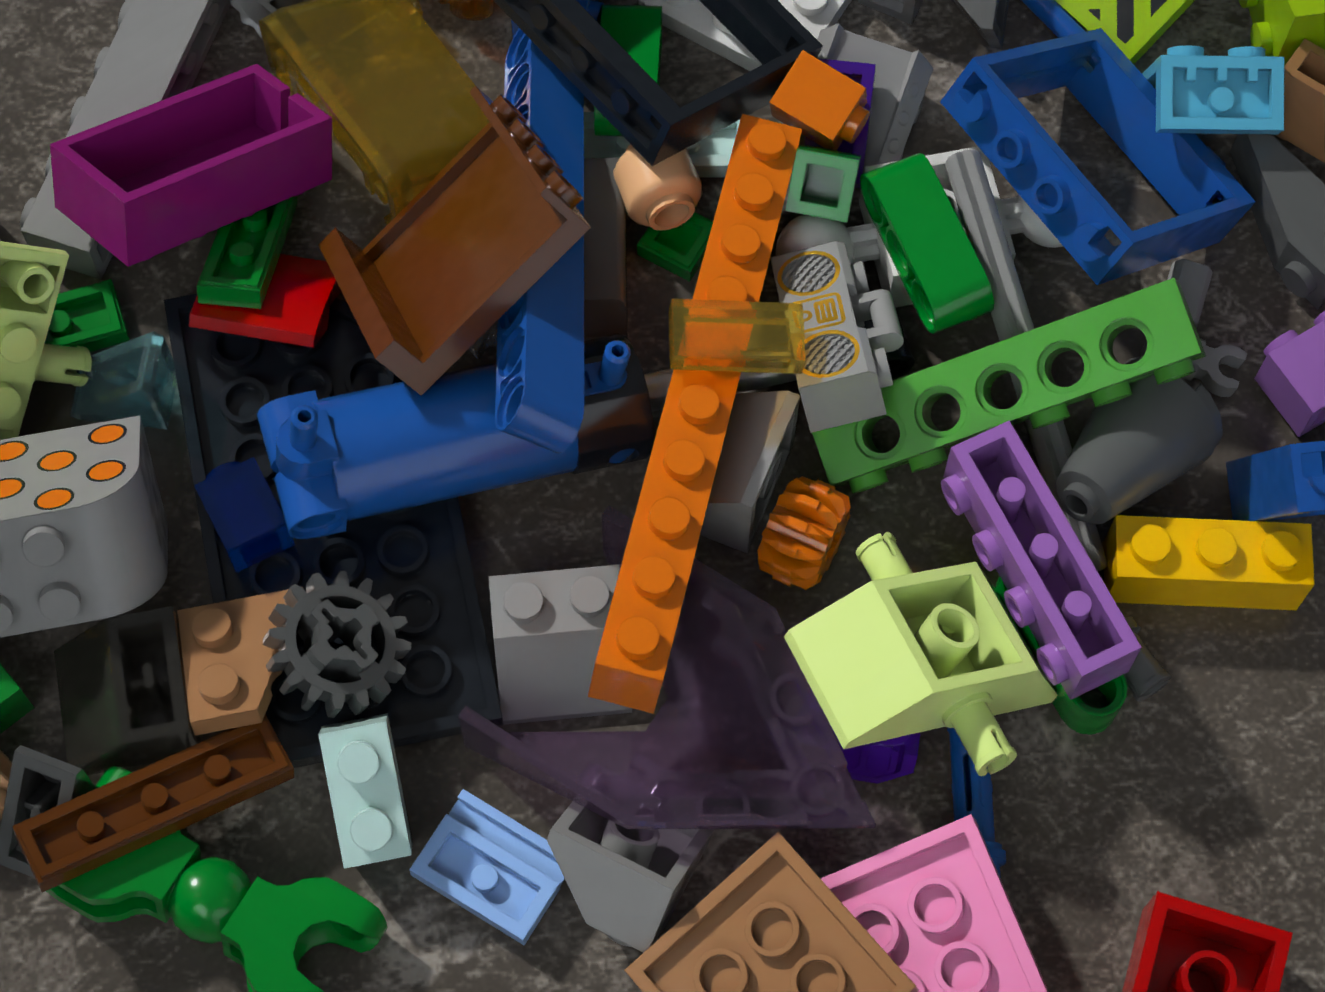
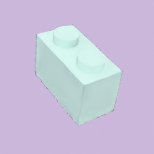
M388 713L322 726L318 736L344 869L411 856L413 843Z

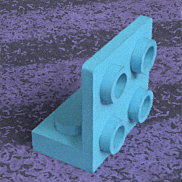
M1184 45L1168 48L1167 55H1160L1142 73L1156 89V133L1280 134L1284 131L1285 57L1265 56V48L1254 46L1231 48L1228 50V56L1204 55V48L1200 46Z

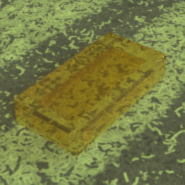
M671 299L668 312L670 369L802 374L806 362L802 303Z

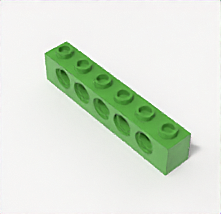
M1174 277L892 381L893 386L881 388L886 415L812 432L829 484L833 486H846L849 484L852 494L889 482L885 471L909 463L913 473L944 463L948 460L946 449L1004 422L1010 421L1013 426L1030 420L1033 429H1038L1069 418L1070 413L1067 406L1092 397L1094 406L1099 407L1132 395L1130 383L1152 375L1155 376L1157 385L1188 376L1196 372L1192 361L1203 358L1206 355L1181 285ZM1135 328L1141 330L1147 339V349L1144 356L1133 364L1119 363L1113 354L1115 338L1126 329ZM1076 351L1084 362L1083 375L1076 384L1069 387H1060L1052 377L1051 368L1053 361L1063 352ZM1005 373H1013L1021 382V397L1011 408L1000 409L991 398L992 384L999 376ZM952 395L960 405V418L953 428L941 431L932 422L931 409L940 397ZM889 416L898 424L900 438L892 450L883 453L875 447L872 440V431L880 419Z

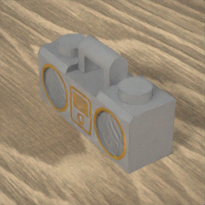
M834 241L770 257L798 389L810 433L886 415L881 388L893 386L886 353L899 349L904 342L891 292L885 289L869 290L863 262L850 264L846 246L843 242ZM872 319L873 328H862L865 326L864 321Z

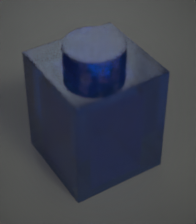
M254 457L242 463L233 461L222 464L213 469L204 481L194 485L236 573L295 545L293 537L288 533L284 515Z

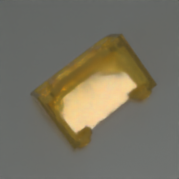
M310 0L279 8L259 20V27L271 73L289 86L290 91L293 90L295 94L299 93L301 96H305L308 101L332 117V133L362 171L365 187L371 195L376 193L383 204L389 203L390 214L384 217L385 224L388 225L489 123V120L469 93L475 84L422 18L423 11L418 0Z

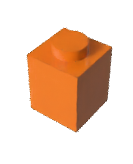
M804 50L801 51L769 102L772 117L786 125L802 129L801 134L825 149L836 151L843 140L850 144L856 140L870 116V111L864 108L867 103L866 87Z

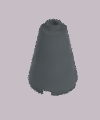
M1142 357L1131 358L1124 364H1133ZM1152 375L1130 383L1132 395L1103 406L1094 407L1056 481V491L1066 513L1078 521L1090 524H1103L1207 461L1215 447L1220 443L1223 429L1221 414L1211 394L1201 383L1195 390L1181 378L1157 385L1155 376Z

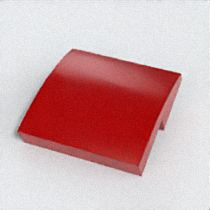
M280 254L261 309L198 303L197 295L190 313L189 327L314 348L328 330L330 305L341 293V289L326 261Z

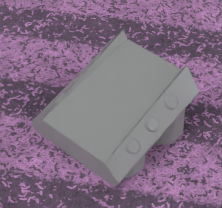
M840 23L820 30L817 40L823 47L817 57L818 59L876 64L865 167L901 160L912 125L917 122L922 110L925 90L933 71L932 65L919 50L909 52L844 30ZM802 134L800 137L799 145H805V136Z

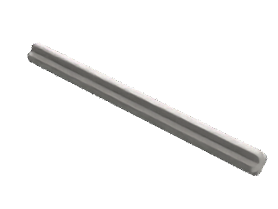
M976 149L957 152L948 157L945 167L967 237L990 282L994 297V310L991 312L999 340L1003 341L1033 330L1034 325L980 153ZM1010 373L1019 401L1022 394V385L1018 377ZM1030 420L1025 421L1044 481L1096 570H1103L1107 567V559L1096 524L1078 521L1068 515L1063 509L1056 491L1057 478L1072 451L1064 421L1062 420L1038 429H1033Z

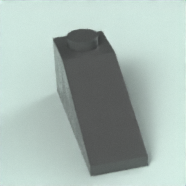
M1237 134L1230 154L1243 188L1256 201L1251 209L1272 265L1281 275L1285 286L1294 295L1306 298L1318 310L1325 304V184L1273 135Z

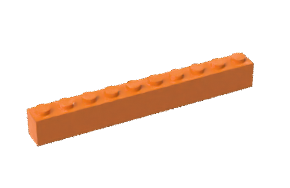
M746 114L741 116L596 657L587 697L654 714L802 133L800 128Z

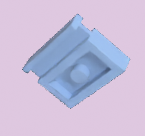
M464 789L458 795V800L449 814L444 816L409 869L412 877L522 945H525L565 880L545 838Z

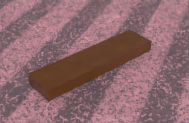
M265 714L262 723L229 729L12 827L15 837L43 893L295 778L294 767Z

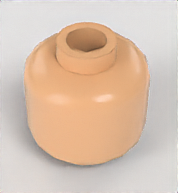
M630 144L626 152L618 159L613 170L614 179L628 216L637 224L649 226L654 230H669L685 223L692 217L695 207L703 194L701 180L687 149L651 166Z

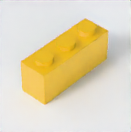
M1116 515L1103 541V549L1107 559V567L1104 568V583L1116 603L1297 610L1315 585L1312 524Z

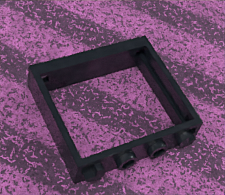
M493 0L651 166L741 119L742 114L750 115L767 106L801 51L804 50L817 58L823 47L778 0H699L762 65L679 107L577 0Z

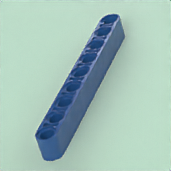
M519 28L511 41L506 55L504 97L527 119L525 124L545 144L543 149L563 169L564 172L561 175L583 197L576 207L584 217V95ZM584 235L498 319L496 428L499 431L555 453H563L570 447L579 432L584 415Z

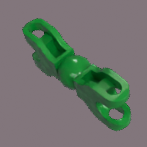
M116 766L110 767L104 772L95 788L97 789L132 772ZM180 830L46 891L61 903L97 923L122 921L131 916L148 914L167 923L171 917L175 926L192 940L208 944L222 942L224 956L241 965L245 971L248 992H324L297 970L300 959L312 947L327 943L344 946L360 953L370 951L379 943L388 928L387 922L377 906L335 880L327 877L302 879L290 885H274L257 876L252 884L248 875L233 861L214 856L201 859L199 844L182 835Z

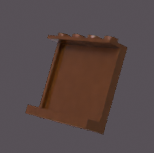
M476 85L469 93L487 117L489 123L363 250L336 227L318 244L375 359L421 396L591 228L576 207L583 197L561 175L564 172L563 169L543 149L545 144L525 124L527 119L502 94L492 101Z

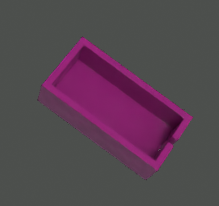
M255 64L51 143L50 153L55 208L129 267L332 180V117L299 93L290 96L289 86L258 64Z

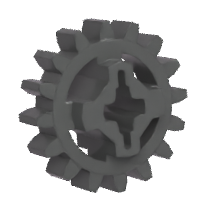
M339 571L332 584L327 586L325 579L318 572L313 574L306 583V591L296 584L292 585L283 597L286 605L277 603L270 613L268 619L277 627L268 630L263 637L262 645L271 649H278V653L271 657L266 664L268 672L284 670L288 677L279 690L285 695L296 688L300 689L304 693L301 704L302 709L308 711L317 700L325 702L327 716L335 718L341 711L344 702H347L354 715H358L368 707L369 697L375 702L381 703L392 691L388 682L397 683L404 675L406 668L396 660L406 656L411 650V643L404 639L396 638V634L408 622L405 616L389 617L386 610L394 600L391 594L384 595L378 600L370 596L373 580L366 578L358 588H353L349 586L347 571ZM297 625L300 627L297 634L304 641L302 657L299 654L296 643ZM371 631H373L377 642V652L371 647ZM340 638L345 645L335 650L328 642H333ZM326 679H336L339 680L341 683L332 682Z

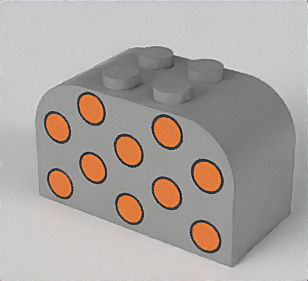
M140 415L0 440V638L114 617L137 608L151 599L161 589L168 573V522Z

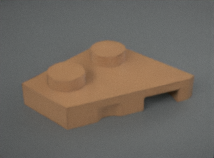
M289 589L177 610L189 719L195 736L262 723L273 696L271 692L272 683L282 674V671L268 672L266 664L273 655L278 653V649H271L262 645L263 637L269 629L277 627L268 617L277 603L286 605L283 597Z

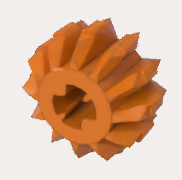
M802 476L789 482L784 493L779 495L776 506L769 514L768 523L761 533L763 537L757 549L759 570L772 575L773 580L789 587L794 585L804 590L821 582L825 571L829 570L834 555L838 552L841 539L846 533L845 528L850 518L851 509L849 496L835 490V486L819 479L814 481Z

